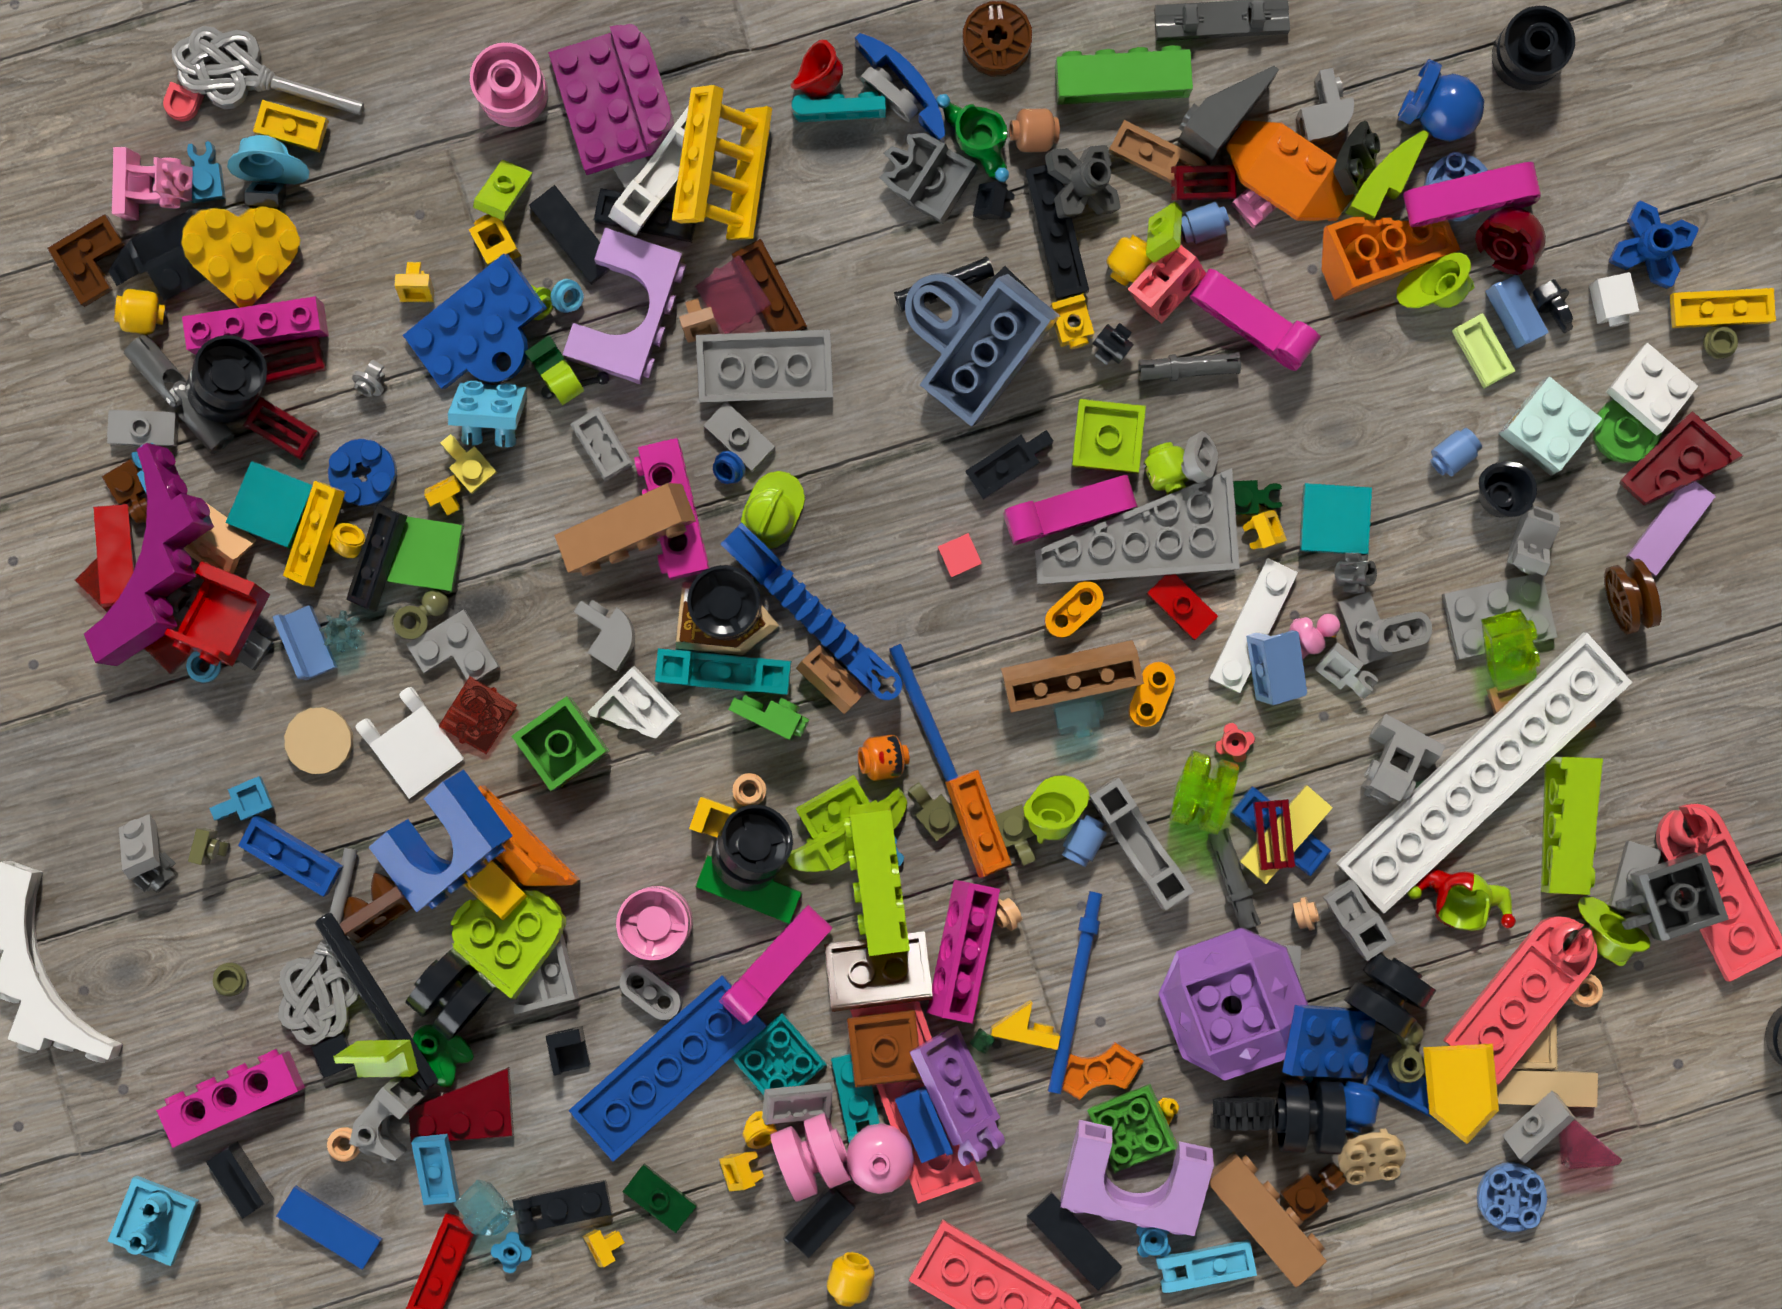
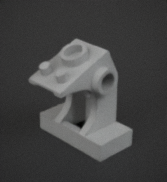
M1385 714L1374 725L1369 737L1384 744V751L1379 762L1373 759L1364 774V777L1367 778L1361 785V787L1366 789L1364 795L1378 800L1384 806L1388 805L1389 802H1401L1402 798L1407 800L1416 786V782L1412 779L1418 765L1421 764L1426 768L1432 766L1441 757L1445 745ZM1395 751L1408 757V763L1404 771L1390 764Z
M412 1076L394 1077L374 1096L373 1101L355 1120L349 1144L359 1147V1151L366 1155L382 1156L381 1161L384 1163H389L390 1160L396 1161L406 1152L407 1148L392 1135L389 1128V1118L391 1115H394L400 1120L418 1105L429 1092L427 1090H420Z

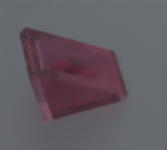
M1575 1119L1559 1133L1561 1164L1569 1169L1619 1165L1622 1161L1620 1157Z

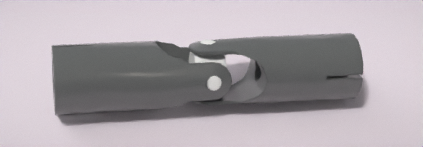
M147 334L139 336V338L133 340L124 350L125 356L171 407H174L181 420L211 454L221 451L234 439L235 434L225 423L208 420L192 407L186 393L187 380ZM172 382L174 386L169 391L164 383Z

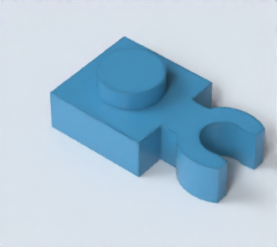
M210 141L205 142L206 152L201 156L197 155L196 147L193 144H188L187 153L195 164L192 167V203L226 199L222 166L219 163H211L215 158L216 150Z

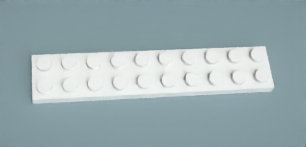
M1583 632L1424 780L1407 800L1404 799L1336 864L1350 879L1355 881L1361 891L1382 913H1386L1633 682L1591 636Z

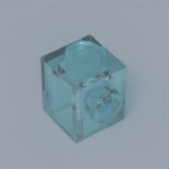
M1094 695L1052 704L1059 736L1073 733L1074 739L1094 735L1093 728L1100 727L1099 720L1104 719L1101 700H1094Z
M477 1180L454 1203L456 1208L465 1217L463 1219L464 1225L475 1235L493 1236L501 1233L509 1225L510 1221L508 1219L515 1213L514 1209L490 1182Z

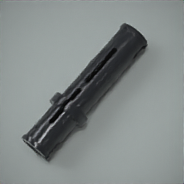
M985 256L980 260L945 274H950L969 286L993 277L994 271L989 258ZM911 287L894 292V297L901 313L905 311V301ZM927 292L924 296V303L929 302L932 304L937 302L936 298L938 296L932 292Z

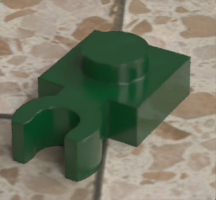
M1258 480L1233 481L1236 516L1258 515L1259 505H1263L1269 510H1276L1283 506L1282 502L1274 503L1269 499L1270 491L1282 489L1280 484H1269L1264 489L1258 490Z

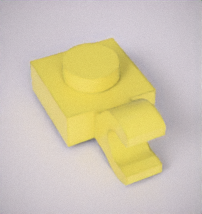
M451 434L440 442L456 460L449 469L471 494L498 473L475 446L467 452Z

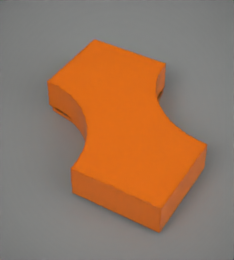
M1116 1042L1108 1050L1094 1057H1079L1070 1053L1062 1089L1078 1100L1089 1090L1101 1085H1115L1127 1089L1144 1060Z

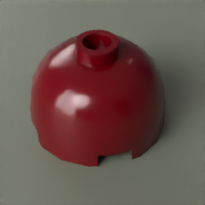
M1507 207L1495 211L1483 222L1476 231L1475 241L1479 252L1482 253L1485 250L1494 260L1492 264L1494 268L1506 274L1521 275L1524 270L1532 269L1541 258L1545 248L1546 234L1544 227L1532 213L1522 208Z

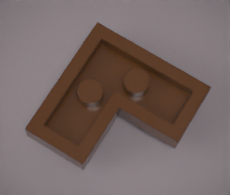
M106 214L47 248L80 305L86 307L113 291L97 261L123 247L125 243Z

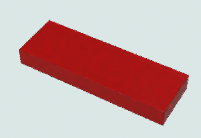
M128 504L93 507L102 607L115 604L134 571Z
M448 1212L445 1214L406 1309H444L478 1227L477 1224Z

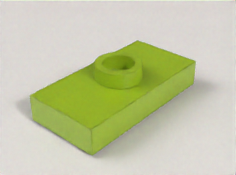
M501 160L475 197L473 208L504 221L530 183L532 172Z
M1176 201L1149 218L1146 255L1153 263L1180 247L1182 208Z

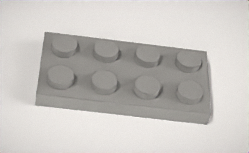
M830 329L696 335L699 402L833 397Z

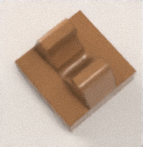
M698 298L685 302L688 314L679 316L688 343L696 341V335L719 333L711 307L701 309Z

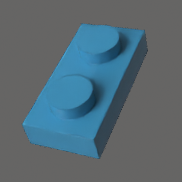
M448 1134L414 1137L411 1144L423 1205L457 1202L460 1195Z

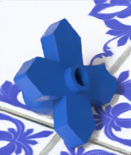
M1638 201L1634 204L1627 219L1636 238L1618 242L1609 258V263L1628 270L1645 261L1650 282L1669 289L1674 285L1680 272L1672 252L1692 246L1699 228L1682 219L1671 225L1661 223L1656 207L1643 201Z

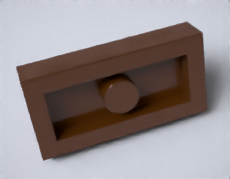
M374 873L372 877L371 897L373 902L368 904L362 899L348 897L345 904V920L339 924L345 935L357 943L365 940L413 908L394 881L382 874Z

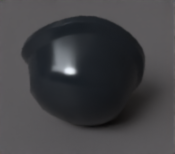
M1508 461L1497 462L1488 466L1480 474L1478 483L1479 501L1483 509L1490 515L1498 518L1518 517L1528 511L1533 505L1537 495V484L1531 471L1522 464Z

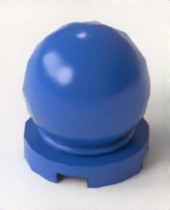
M1428 59L1417 75L1422 78L1415 93L1410 90L1408 91L1399 110L1398 119L1408 125H1411L1415 119H1419L1423 129L1434 138L1449 142L1464 138L1475 131L1483 117L1484 98L1479 87L1464 76L1457 74L1442 76L1440 73L1442 64Z

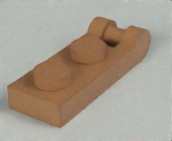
M1126 120L1123 121L1109 148V153L1170 184L1171 180H1174L1171 166H1176L1177 162L1185 166H1206V162L1200 157ZM1183 173V180L1195 179L1198 173ZM1195 186L1184 187V192L1192 193Z

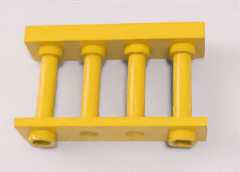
M716 85L692 87L672 220L681 224L704 222L705 217L728 225L726 239L728 240L753 239L772 108L769 106L746 108L745 112H741L722 104L723 88ZM719 118L742 126L740 145L717 137ZM715 151L737 159L735 178L712 170ZM710 184L733 192L730 211L707 203Z

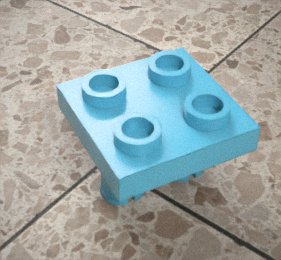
M480 381L459 383L448 411V425L462 426L461 442L463 444L469 445V438L471 437L472 445L481 444L483 442V427L495 428L494 442L496 446L502 447L503 440H505V447H513L516 444L515 430L527 399L526 387H519L512 383L490 385L483 384Z
M136 1175L131 1180L108 1242L125 1248L130 1254H141L172 1266L176 1261L199 1199Z

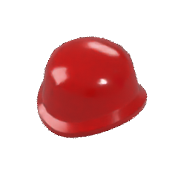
M822 39L815 42L808 49L803 57L798 75L790 85L792 89L800 90L814 98H823L835 90L843 76V64L837 57L833 45L827 40Z

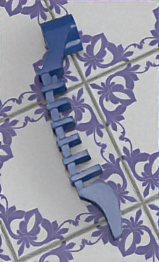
M740 523L720 543L759 584H763L767 588V592L770 595H774L781 602V606L786 607L794 615V618L800 621L810 634L813 633L822 642L821 645L824 648L827 647L834 654V657L840 660L847 667V670L878 699L889 701L900 694L902 680L899 674L869 647L866 648L859 641V637L856 634L853 635L845 628L846 625L843 622L840 623L832 615V611L826 609L819 602L820 599L817 596H813L805 589L806 585L803 582L799 583L793 577L794 573L791 570H786L781 565L782 562L743 523ZM872 670L884 679L892 677L895 680L892 685L895 691L892 694L889 691L882 694L878 690L881 684L878 678L871 672Z

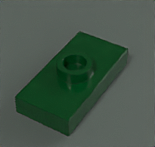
M645 1163L622 1191L674 1233H677L697 1206L694 1201Z

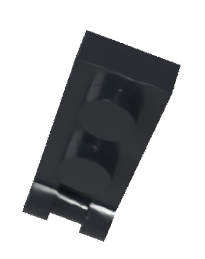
M606 1179L512 1200L514 1211H518L520 1222L517 1223L519 1234L608 1216L613 1213ZM540 1205L542 1217L533 1219L531 1207Z

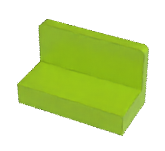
M410 1040L356 1041L333 1056L336 1064L354 1063L357 1077H411L418 1072Z

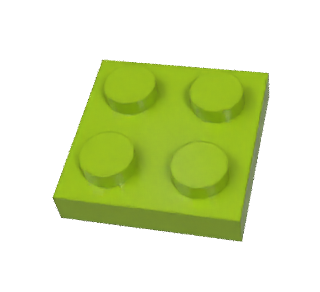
M1079 399L1071 467L1138 474L1146 406Z

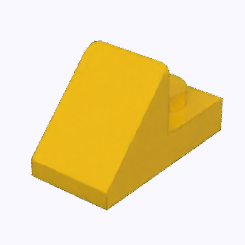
M485 859L483 862L486 867L471 878L467 875L464 877L467 881L464 887L501 920H504L527 896L493 861L488 862Z
M1031 1000L1012 1011L990 1028V1035L994 1037L1058 1050L1060 1035L1053 1032V1026L1034 1022L1033 1028L1028 1027L1032 1008Z

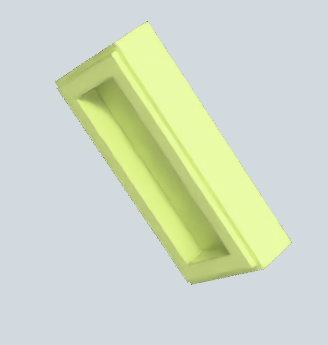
M1483 313L1452 330L1483 388L1515 372L1514 367Z

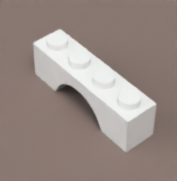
M688 107L671 128L645 167L631 181L615 202L608 215L609 218L634 236L638 234L678 180Z

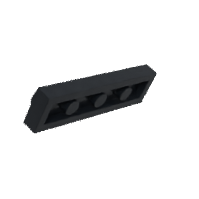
M1047 165L1025 169L1024 173L1056 301L1089 293V286L1072 218H1058L1054 198L1063 189V183L1048 173Z

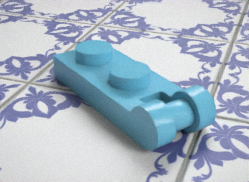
M1249 1239L1177 1254H1168L1164 1257H1156L1157 1267L1162 1270L1163 1280L1161 1281L1163 1293L1257 1276ZM1185 1265L1187 1276L1177 1277L1175 1267Z

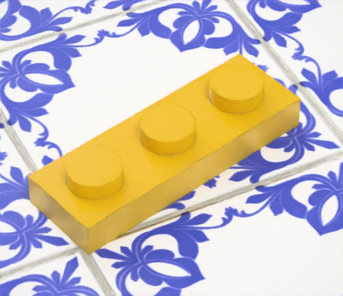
M1774 288L1678 292L1670 295L1672 328L1771 324L1776 321Z
M313 482L283 576L302 585L314 587L345 495L344 491L322 482Z

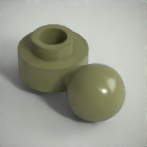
M433 589L424 594L421 606H404L398 609L392 618V626L395 633L404 639L420 637L427 628V617L430 615H442L447 610L449 601L446 594L440 590ZM407 616H411L415 620V625L411 629H407L403 625V620Z
M1416 1022L1406 1040L1396 1035L1402 1047L1401 1050L1391 1055L1388 1062L1391 1076L1400 1083L1417 1081L1425 1071L1424 1059L1415 1050V1046L1419 1045L1423 1039V1029ZM1406 1059L1411 1060L1413 1063L1412 1071L1405 1069L1404 1061Z

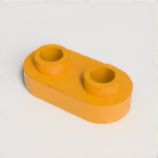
M1083 581L1075 585L1046 613L1044 622L1047 631L1057 638H1065L1073 634L1101 608L1104 600L1101 588L1091 581ZM1082 593H1089L1091 595L1092 602L1089 605H1084L1080 602V595ZM1058 615H1063L1067 618V625L1063 628L1055 624V618Z
M1154 662L1144 668L1142 671L1144 684L1136 686L1128 707L1129 717L1138 726L1149 727L1155 725L1161 719L1174 687V671L1163 662ZM1156 672L1164 675L1165 680L1162 685H1157L1153 682L1152 678ZM1144 703L1152 707L1150 716H1144L1140 712V708Z

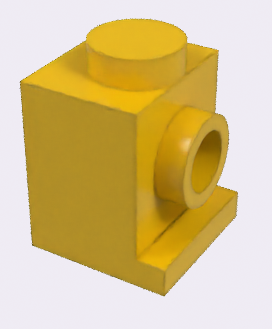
M487 214L474 222L475 226L468 229L488 266L504 253L509 254L512 260L522 256L503 220ZM500 237V243L493 247L490 246L491 238Z
M1084 294L1051 303L1050 308L1060 315L1054 324L1060 347L1069 345L1070 349H1076L1089 344L1088 339L1093 338L1094 330L1086 307ZM1070 317H1077L1080 325L1078 327H1071L1067 320Z

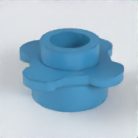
M1137 1227L1136 1233L1140 1239L1137 1251L1140 1256L1161 1255L1164 1257L1170 1253L1171 1247L1168 1244L1167 1237L1169 1231L1154 1227ZM1151 1237H1156L1157 1241L1152 1243L1150 1239Z
M512 1231L506 1235L504 1241L492 1246L491 1255L500 1260L505 1272L513 1273L516 1271L518 1264L531 1258L532 1251L530 1247H526L524 1241L520 1239V1235ZM513 1249L514 1255H509L508 1251Z

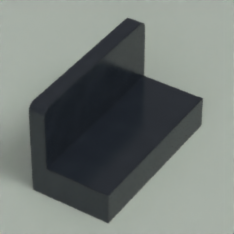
M238 1141L206 1161L242 1219L274 1199Z
M827 1187L784 1233L783 1240L788 1244L792 1242L802 1253L810 1258L855 1209V1205L836 1187Z

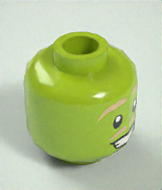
M1172 442L1163 443L1151 448L1147 452L1149 456L1144 460L1143 465L1153 489L1156 491L1166 490L1167 495L1186 488L1185 482L1189 479L1185 476L1181 467L1184 454L1183 448L1173 446Z

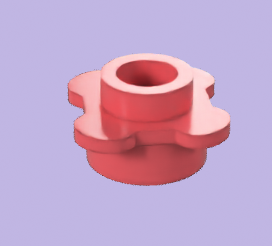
M1229 723L1224 726V735L1220 741L1216 742L1215 749L1219 754L1226 753L1230 755L1235 762H1243L1246 759V752L1249 746L1255 741V737L1251 732H1244L1238 729L1236 724ZM1233 740L1238 741L1237 746L1232 745Z

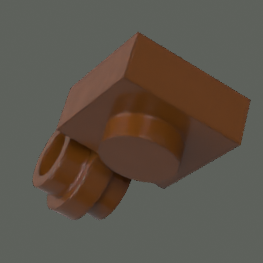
M130 459L103 475L102 478L118 505L127 504L132 501V505L128 507L130 515L138 525L143 522L146 524L147 498H140L146 492L137 476L140 470L134 461Z
M1334 1162L1329 1163L1318 1172L1320 1177L1318 1181L1315 1182L1309 1173L1306 1172L1280 1192L1302 1221L1329 1202L1322 1192L1323 1188L1328 1187L1330 1191H1333L1346 1181L1344 1173L1341 1172L1340 1167L1336 1166Z

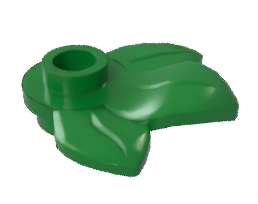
M433 1025L421 1026L415 1032L413 1040L438 1078L436 1085L449 1088L455 1080L456 1064L473 1060V1051L459 1035H456L449 1041L432 1027ZM424 1039H432L435 1046H427L424 1043Z

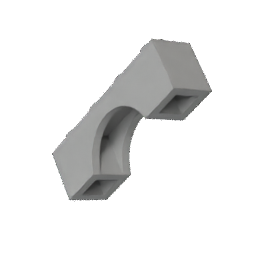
M1119 777L1112 779L1089 795L1090 801L1163 910H1168L1194 892L1176 863L1153 834L1137 804Z

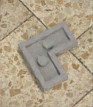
M464 609L406 644L425 674L452 657L457 662L467 681L470 677L478 681L500 668L467 611Z

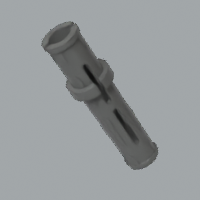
M1240 353L1177 357L1176 354H1172L1164 359H1139L1138 373L1141 372L1139 379L1144 381L1169 378L1171 382L1178 381L1177 379L1180 377L1240 374L1241 361H1238Z
M1225 828L1207 834L1228 892L1226 896L1227 901L1232 904L1239 928L1249 929L1260 925L1261 922L1251 897L1253 891L1252 888H1248L1229 829Z

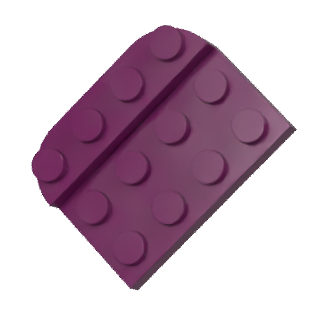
M633 24L609 26L611 33L548 52L586 175L653 155L674 126L673 115L650 43L645 35Z

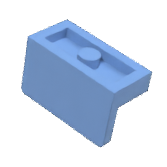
M1514 275L1502 282L1499 281L1485 291L1516 350L1549 333L1518 275Z
M311 605L287 615L278 614L273 616L274 623L298 679L309 680L337 668Z
M1291 630L1274 636L1257 632L1246 636L1256 700L1270 705H1277L1307 695L1300 638L1297 631Z

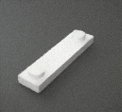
M1269 558L1265 560L1209 677L1210 680L1232 691L1241 693L1251 672L1246 636L1257 632L1269 634L1298 572Z

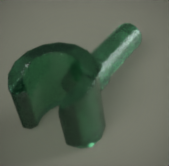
M979 1028L971 1039L970 1044L978 1051L986 1054L997 1038Z

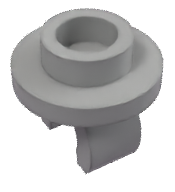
M371 360L365 372L355 371L352 375L355 389L367 397L372 395L380 396L384 391L383 386L380 384L385 375L382 372L384 366Z

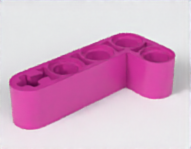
M1524 162L1414 188L1404 192L1403 196L1410 227H1419L1505 206L1528 207L1539 201L1541 192L1534 162Z
M1208 269L1206 275L1190 294V299L1196 305L1292 371L1298 370L1321 339V336L1307 324L1298 320L1292 324L1214 269Z
M1123 475L1041 501L1020 503L1005 509L1003 515L1012 544L1019 545L1121 514L1138 506L1128 475Z
M807 905L721 997L719 1002L743 1025L746 1024L833 927L812 907Z

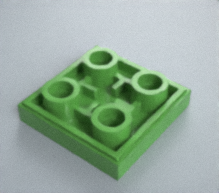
M407 517L386 582L453 592L464 526Z
M1151 1084L1092 1106L1087 1110L1093 1123L1112 1127V1147L1109 1161L1115 1173L1173 1151L1178 1147Z

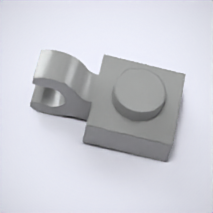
M1338 642L1315 667L1316 671L1340 690L1347 684L1363 699L1373 691L1372 687L1378 682V678L1371 672L1360 671L1364 663Z

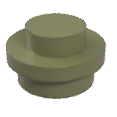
M1715 326L1708 330L1704 336V349L1708 355L1715 359H1725L1736 351L1738 346L1737 335L1728 326Z
M224 963L213 974V986L223 996L231 997L238 995L247 985V973L237 963Z

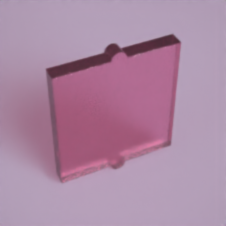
M740 255L723 267L714 268L713 274L695 286L706 305L712 308L714 317L725 334L732 333L744 323H751L754 316L771 305Z

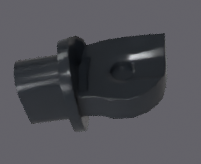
M1556 279L1536 288L1532 294L1539 303L1536 307L1537 310L1541 313L1550 312L1563 333L1572 330L1573 316L1569 307L1564 302L1569 295L1567 288L1561 289Z

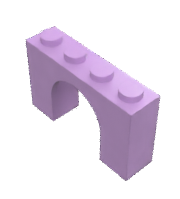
M605 228L595 256L596 264L630 276L640 282L649 295V310L639 327L622 335H609L573 323L562 354L565 360L606 372L607 374L640 385L643 377L649 378L655 363V359L650 358L654 345L660 347L666 329L661 326L664 314L671 315L675 304L676 296L671 295L675 282L681 284L687 265L682 263V253Z
M1083 1120L1078 1121L1061 1189L1062 1208H1067L1074 1213L1085 1212L1099 1215L1110 1221L1122 1220L1131 1222L1142 1228L1154 1227L1163 1229L1175 1235L1186 1234L1195 1236L1214 1167L1212 1148L1179 1141L1172 1170L1166 1182L1150 1192L1131 1193L1114 1185L1105 1172L1112 1147V1127Z

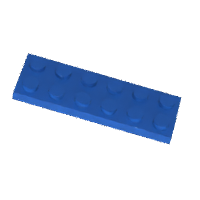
M721 975L568 1110L613 1162L767 1026L757 1013L749 1022L743 1025L719 1002L721 997L732 987V984L724 975Z

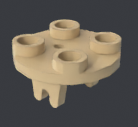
M1386 1128L1379 1129V1132L1360 1135L1354 1138L1353 1133L1346 1134L1347 1142L1343 1147L1342 1153L1338 1155L1337 1160L1340 1170L1346 1176L1348 1183L1358 1185L1363 1182H1372L1380 1179L1393 1180L1400 1175V1167L1404 1164L1406 1158L1403 1142L1395 1135L1388 1134Z

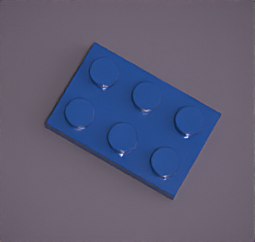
M1295 1005L1282 1072L1291 1076L1365 1079L1376 1020L1358 1008Z

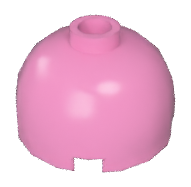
M882 1123L868 1125L856 1133L848 1145L846 1155L848 1173L853 1181L865 1191L877 1194L892 1192L902 1186L910 1176L914 1163L912 1145L906 1136L896 1127Z

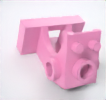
M113 147L112 214L125 221H139V204H160L164 208H180V203L192 201L193 168L182 165L181 160L177 158L154 157L155 166H140V155L127 147ZM152 178H155V184H153L154 192L152 193Z

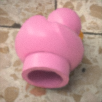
M1324 614L1318 619L1317 628H1315L1312 620L1307 617L1293 620L1289 631L1294 630L1299 633L1302 659L1308 654L1322 652L1325 648V637H1336L1340 629V621L1333 614Z

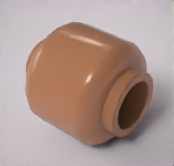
M1021 109L1016 116V120L1010 121L1009 138L1011 141L1016 142V146L1021 152H1048L1053 144H1057L1059 141V119L1054 117L1049 109Z

